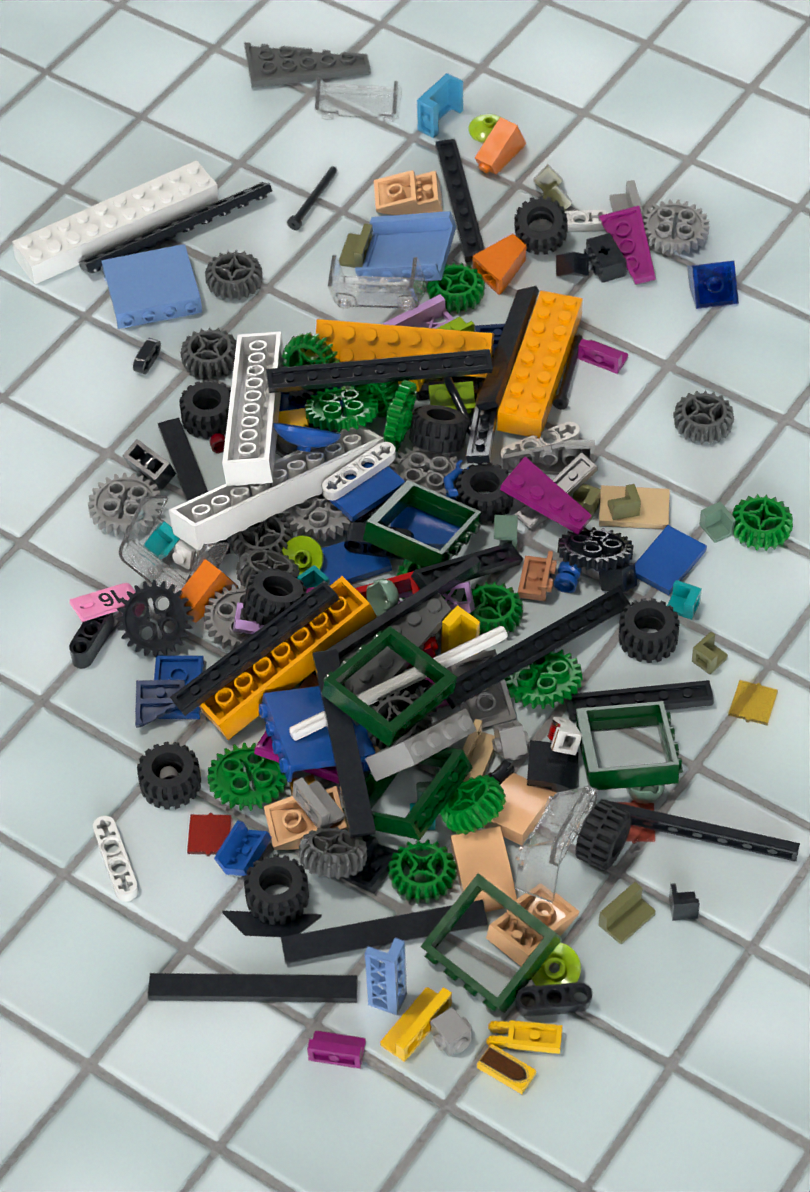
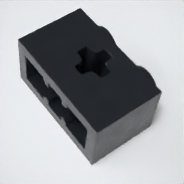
M610 233L586 239L584 254H589L593 273L598 275L602 283L626 276L627 261Z
M138 439L122 455L129 467L140 475H144V478L147 480L151 479L152 483L157 484V487L161 490L177 474L167 460Z

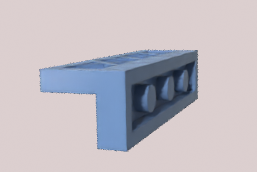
M395 938L388 953L367 947L365 951L368 1005L398 1015L407 995L405 941Z

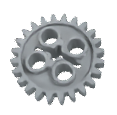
M670 199L668 204H665L663 201H660V206L653 204V209L648 208L647 214H643L648 245L654 244V250L662 248V253L670 250V255H673L674 251L681 255L682 250L690 253V248L697 250L698 245L703 246V242L707 241V236L709 235L710 226L707 214H702V209L695 210V204L688 206V201L680 204V200L673 203ZM678 215L676 238L672 239L674 216Z
M413 445L412 451L405 448V454L398 452V458L395 459L393 464H390V468L404 481L410 480L446 496L443 479L455 469L457 457H451V453H435L418 449L416 445ZM457 479L453 482L454 488H456Z
M125 472L122 478L114 474V480L106 477V484L99 482V489L93 488V495H89L88 509L90 518L93 519V524H98L99 530L106 528L107 534L114 530L115 536H118L120 532L127 536L128 531H132L136 535V529L144 532L145 525L152 527V520L158 521V514L162 513L161 492L158 490L157 484L152 485L151 479L145 481L144 475L137 479L135 473L127 477Z
M323 493L315 495L303 503L296 504L284 511L285 520L290 524L292 532L297 531V536H302L303 534L308 537L312 536L316 541L319 537L327 541L328 536L332 539H336V534L344 536V530L348 531L349 525L354 523L326 499Z
M233 584L231 591L223 587L222 594L215 592V599L209 598V605L205 606V630H208L209 637L214 636L215 644L222 641V649L229 645L231 650H233L252 635L233 631L235 606H237V602H244L245 586L241 585L240 589H237ZM241 609L240 620L252 622L249 615L245 614L244 609Z

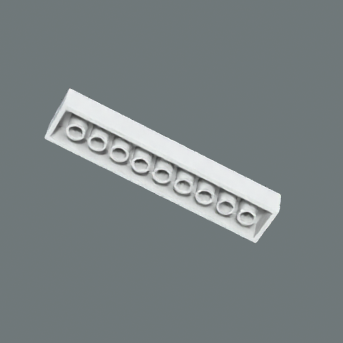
M196 160L12 241L15 259L36 285L78 266L79 262L219 201L217 184Z
M281 331L237 335L222 463L226 486L273 483L277 433L273 429V423H278L281 392H268L266 369L283 368L282 361L284 358L282 354L284 347Z
M361 425L358 426L359 429L350 428V431L342 429L341 432H336L341 434V438L329 446L311 448L310 452L297 450L274 462L273 483L247 484L242 486H226L224 484L170 509L173 534L198 551L207 549L218 541L225 540L239 531H244L258 522H263L277 513H282L296 504H301L315 495L322 494L323 481L379 443L384 442V438Z

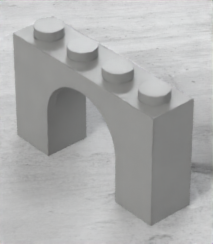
M465 708L428 725L429 728L365 758L375 780L378 781L411 767L477 731L467 709Z

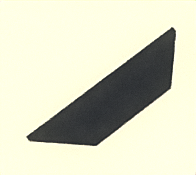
M223 910L222 912L244 936L285 937L300 934L322 916V914H302L301 916L296 914V920L292 922L288 919L286 924L281 925L280 921H277L275 925H271L269 920H266L265 923L259 921V916L255 918L250 911Z

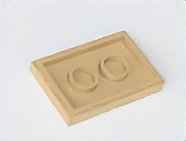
M601 485L599 526L665 529L668 525L670 489L636 487L641 500L640 516L613 520L607 505L608 500L625 497L626 487Z

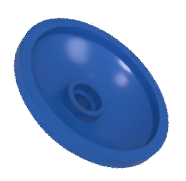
M273 423L275 432L285 441L297 445V450L310 452L311 448L326 447L341 438V434Z

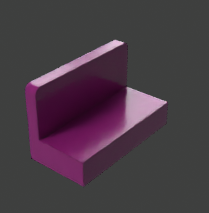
M582 339L579 343L578 359L618 374L628 359V353L594 340Z
M316 1030L314 1031L313 1039H309L308 1061L360 1069L366 1039Z

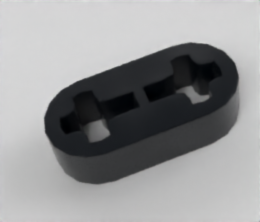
M148 338L134 359L133 371L144 375L147 374L160 353L161 342L159 340Z

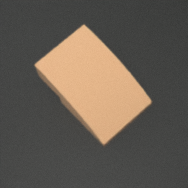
M414 170L374 180L375 206L378 213L405 215L443 211L440 180L436 171L415 175Z
M513 773L501 783L506 795V803L503 805L504 809L498 812L499 816L493 818L491 823L486 824L484 828L500 826L503 837L523 845L531 831L534 832L556 799L557 793L543 786L527 785L526 778Z
M337 786L326 789L327 793L344 813L342 796ZM293 796L264 806L274 850L299 849L303 836L309 834L311 830L317 831L315 824ZM346 815L343 820L329 828L338 827L341 830L347 829L349 832Z
M500 826L477 830L475 833L469 832L467 835L464 833L451 835V849L457 865L456 872L462 893L479 873L514 901L517 900ZM483 891L474 900L483 899L485 912L504 908Z
M542 881L515 900V902L555 931L559 936L564 933L580 912ZM507 910L505 914L489 925L486 939L518 965L522 966L542 941L543 937Z

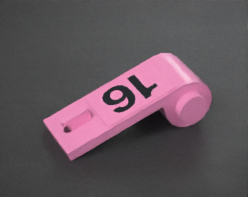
M122 583L70 599L69 603L81 621L84 622L118 611L117 608H124L125 604L121 602V599L129 600L127 591L133 594L136 591L129 583ZM144 604L136 607L135 614L137 617L143 613Z

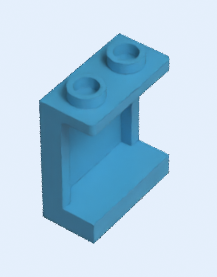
M446 73L417 99L418 131L435 138L439 134L438 120L449 110H454L458 113L463 111L462 80Z

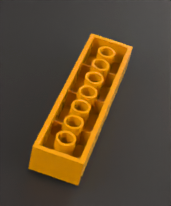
M540 290L498 410L497 431L527 437L533 435L540 439L582 318L583 298Z
M317 319L316 334H319L320 339L327 337L326 343L328 345L333 344L331 349L338 351L335 358L340 359V362L490 349L492 360L494 333ZM487 373L463 376L486 377Z
M343 576L330 585L340 598L337 602L198 706L227 740H230L259 716V704H262L264 693L291 690L315 670L312 657L314 652L329 649L377 618L371 604Z

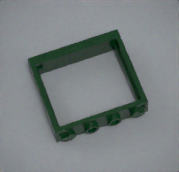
M407 480L367 520L363 540L422 567H427L451 560L454 555L457 556L462 546L464 544L467 545L471 536L477 534L480 530L479 519L481 511ZM410 505L456 525L460 529L441 550H438L390 529L388 526Z
M389 626L383 632L379 631L370 643L362 645L353 657L346 658L336 671H331L325 676L322 695L390 747L454 692L457 676ZM386 647H389L435 682L430 689L391 722L342 685Z
M663 701L576 709V727L582 734L580 749L589 791L679 783V773H683L682 758H677L679 757L678 742H673L675 741V731L673 726H669L671 725L670 712H666ZM657 725L666 762L598 768L591 731Z
M446 747L419 762L418 764L440 767L441 770L405 818L372 811L376 831L421 840L473 767L465 752ZM372 772L368 774L365 782L371 809L399 772L378 781L375 780Z
M478 873L420 947L427 952L424 957L437 966L440 962L446 967L443 972L456 981L459 977L464 981L465 985L463 988L474 997L477 993L483 996L485 999L482 1003L495 1012L498 1008L505 1014L516 1000L519 990L527 986L562 941V938ZM481 891L485 892L543 937L542 941L498 997L436 950Z

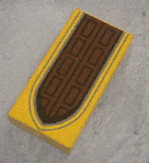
M493 1044L489 1046L477 1063L478 1069L520 1094H523L536 1075L534 1068Z

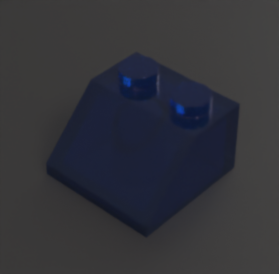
M734 260L687 266L689 288L696 309L739 304Z

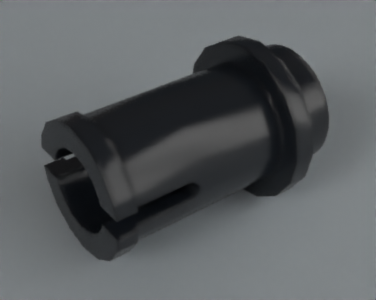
M503 760L493 773L491 772L487 775L494 777L501 785L505 779L515 772V768L511 766L507 769L511 763Z

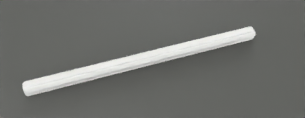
M499 626L433 659L447 668L507 639L508 634L503 626ZM414 667L356 696L367 705H371L379 701L378 698H385L387 693L392 695L396 690L400 691L427 678V676ZM324 711L290 727L289 732L293 740H299L326 727Z

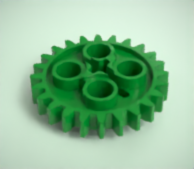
M407 380L402 381L401 385H399L395 399L393 398V402H391L388 408L387 423L383 434L384 442L392 443L397 452L401 448L405 434H407L411 427L412 411L415 408L417 394L416 383Z
M345 386L341 389L333 387L331 391L326 388L324 393L318 391L317 396L311 395V399L307 400V404H305L306 419H308L309 424L313 423L314 427L320 426V430L329 428L330 432L334 429H337L338 432H341L342 429L350 431L352 427L359 429V425L366 426V422L372 423V418L377 417V398H374V394L369 395V391L363 392L362 388L354 390V386L346 389ZM339 401H341L342 411H343V415H344L345 417L342 416L341 406H340V402H339Z
M561 649L557 653L555 651L511 675L505 679L510 698H515V703L522 701L523 707L530 703L532 704V709H535L537 705H541V708L545 709L546 704H550L554 708L555 702L563 705L564 698L571 700V694H578L577 688L582 687L581 681L583 676L581 664H578L577 658H572L571 653L564 655V650Z
M243 743L242 748H238L234 744L232 751L224 748V755L217 753V760H211V767H208L207 779L210 792H214L215 799L221 798L222 805L229 802L231 809L235 805H239L240 811L243 810L244 806H248L249 810L252 811L253 805H257L262 809V803L265 802L269 805L272 804L271 798L278 800L279 793H284V786H287L285 773H281L279 763L254 754L256 743H253L251 747H247L246 743ZM250 781H252V788L254 789V791L250 787Z

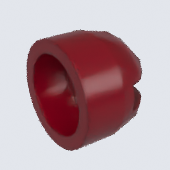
M220 433L214 434L210 438L212 451L214 453L224 452L225 436Z

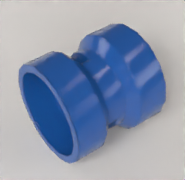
M562 561L559 564L558 574L554 580L555 588L564 593L574 592L577 588V579L581 575L582 568L578 569L576 564L570 566L569 562Z

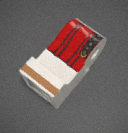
M553 717L547 737L552 741L551 749L553 751L576 755L582 734L570 720L562 717Z

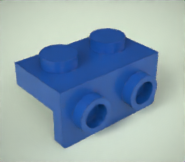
M237 821L214 859L226 875L245 876L249 867L254 868L253 863L259 860L272 837L268 831L249 830L243 821Z

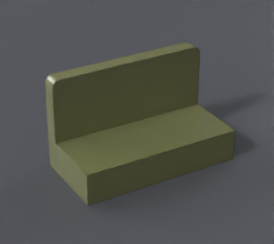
M364 223L360 235L348 234L339 258L340 266L363 267L373 235L372 224Z
M636 882L599 912V926L619 944L624 943L655 915V909L642 899L643 888Z

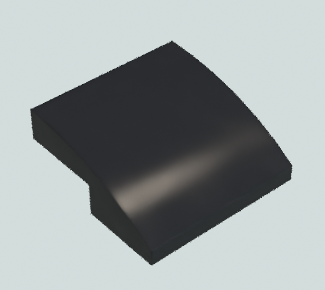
M530 740L527 785L552 787L551 791L561 794H576L579 752L576 755L556 752L551 749L552 743Z
M361 836L363 841L366 842L367 861H365L362 871H358L357 875L341 878L375 894L390 872L389 863L393 861L392 855L393 853H398V850L379 844L374 836Z

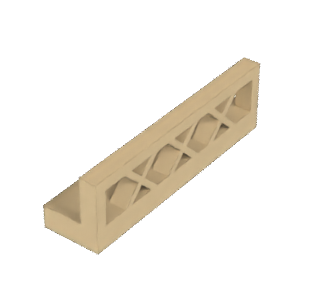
M475 719L473 724L477 731L468 735L462 749L473 767L464 779V782L468 781L470 777L484 776L495 752L492 745V739L495 736L482 732V720Z

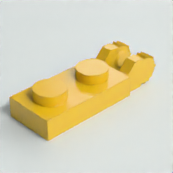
M510 1020V1022L491 1021L488 1024L490 1032L498 1034L508 1033V1036L491 1035L487 1038L486 1044L488 1046L493 1044L500 1049L507 1047V1049L560 1054L563 1025Z

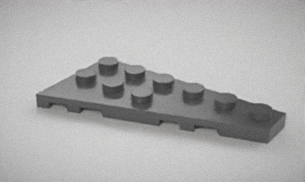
M244 42L252 88L370 73L367 54L351 52L331 54L330 50H323L322 53L313 52L309 48L281 46L278 49L269 48L268 44H261V47L251 46V43Z
M437 593L389 626L423 650L426 641L432 635H436L442 628V621L450 614L452 609L443 597ZM374 636L339 658L340 665L346 658L353 657L362 645L370 643ZM386 647L344 682L345 688L354 695H358L403 673L410 663L389 647ZM375 702L369 706L372 708V706H375L377 703ZM352 719V721L357 727L359 723Z

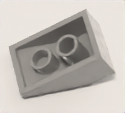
M496 649L472 655L446 669L459 677L496 656ZM505 679L459 705L461 710L467 709L473 723L475 719L482 720V729L516 719Z

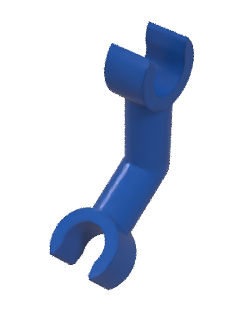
M463 460L458 461L455 469L443 479L446 497L456 500L458 496V491L454 488L453 482L459 475H462V470H464L461 469Z

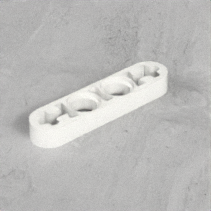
M565 211V214H567L568 232L605 230L598 216L608 214L607 211ZM538 219L532 222L529 227L536 232H544L549 230L553 224L550 221L547 223L548 220ZM583 219L585 222L577 223L575 220Z
M565 422L543 431L540 439L532 435L507 445L500 451V462L503 465V455L518 452V450L523 451L527 446L536 448L550 445L544 441L547 438L555 439L556 442L554 443L578 440L580 428L574 422Z
M390 442L379 443L328 477L322 484L323 496L328 500H337L393 463L396 459L395 446ZM366 462H371L374 464L370 468H365L362 466ZM348 474L356 475V478L352 480H347L344 477Z
M100 816L94 821L93 830L112 886L119 900L131 901L136 898L138 887L117 826L110 816ZM102 826L108 828L109 836L105 837ZM110 844H116L119 847L117 851L112 853L105 851V848ZM117 864L126 866L125 870L120 873L114 872L112 868ZM125 879L128 888H130V891L125 892L122 886V881Z

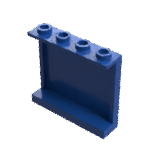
M319 686L264 693L262 704H259V715L265 720L266 734L271 736L273 752L279 757L280 771L285 773L288 782H292L294 771L335 766L327 726L299 740H293L289 732L290 727L324 711ZM353 722L363 772L371 771L365 758L375 754V749L368 737L367 730L360 724L356 727Z

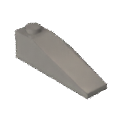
M568 440L503 455V469H507L511 473L521 460L527 457L543 473L558 475L581 453L594 463L595 440Z

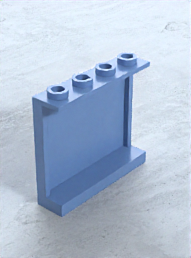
M451 211L371 217L370 224L373 226V235L363 267L355 268L361 285L442 280L456 231V224Z
M185 244L101 260L118 329L202 313L201 297Z

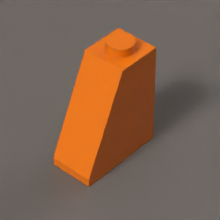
M500 117L475 156V160L479 165L478 168L481 171L497 175L525 147L527 143L518 125Z
M511 234L473 255V269H477L482 274L484 282L500 295L526 261L527 247L522 242V239Z
M204 559L181 589L183 594L180 598H189L185 606L193 607V610L187 614L194 617V620H192L194 623H197L204 617L205 606L209 605V598L215 599V592L222 594L223 587L231 591L233 584L236 588L238 587L235 582L206 559Z

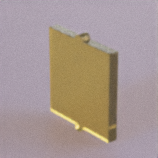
M739 680L728 715L744 719L747 723L751 721L768 725L778 690L762 686L761 683L754 684Z

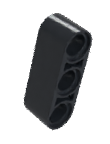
M354 522L349 525L344 542V548L347 551L356 554L404 560V558L364 541L363 536L366 523ZM388 527L414 539V534L407 529Z
M113 613L84 621L69 644L72 664L75 667L83 669L92 664L115 626Z
M582 982L528 986L520 989L517 993L515 1006L519 1014L527 1017L577 1013L589 1008L593 993L590 986ZM578 992L583 993L587 1000L578 1002L573 998V995ZM549 995H557L561 1002L551 1004L548 1002L547 997ZM530 997L535 1003L529 1007L524 1006L521 1003V999Z

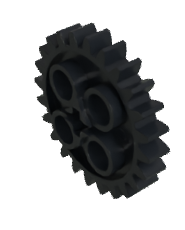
M593 527L592 530L584 528L580 534L567 531V535L562 534V538H559L557 553H559V558H563V562H569L570 566L576 564L578 569L586 567L587 571L590 569L599 571L602 568L608 571V568L616 570L617 566L624 567V564H629L633 557L634 545H632L631 540H628L627 536L621 537L622 533L614 534V530L607 532L605 528L596 530Z
M153 580L152 586H149L144 581L143 589L135 585L136 593L133 594L127 591L129 600L121 599L125 607L117 608V610L123 613V616L116 618V620L123 622V625L117 629L126 632L121 638L123 640L130 639L127 644L128 647L136 644L135 652L139 653L143 648L144 656H148L150 651L153 652L154 657L158 656L159 651L164 656H167L168 648L176 652L175 644L183 646L181 638L190 637L185 631L186 629H193L188 624V621L194 620V617L187 614L193 610V607L185 606L189 598H180L183 594L182 590L174 593L175 585L172 584L167 589L166 581H163L160 587L156 580ZM149 598L153 601L155 614L161 616L157 623L162 633V639L158 638L156 624L150 622V619L153 618V613L148 602ZM162 598L169 600V607L165 610L158 608V601ZM144 604L146 606L145 615L137 617L135 614L136 607ZM169 620H173L176 624V628L172 633H166L164 630V625ZM146 627H150L153 631L152 637L148 640H144L141 636L142 630Z

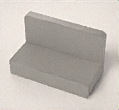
M635 180L626 181V193L610 195L609 200L613 212L640 206L642 213L643 209Z
M303 778L294 781L292 796L317 828L326 829L327 826L330 827L344 819V813L319 781L309 785Z

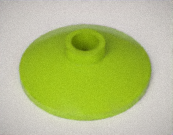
M483 114L475 117L469 124V134L476 141L484 143L501 116Z
M297 536L287 542V549L283 547V555H288L289 559L294 560L295 564L299 566V575L313 565L321 570L324 561L323 550L313 538ZM305 556L308 557L306 564L303 563V558Z
M560 942L531 979L535 986L576 983L581 973V963L577 953L570 946ZM551 963L558 964L559 970L552 973L549 966Z

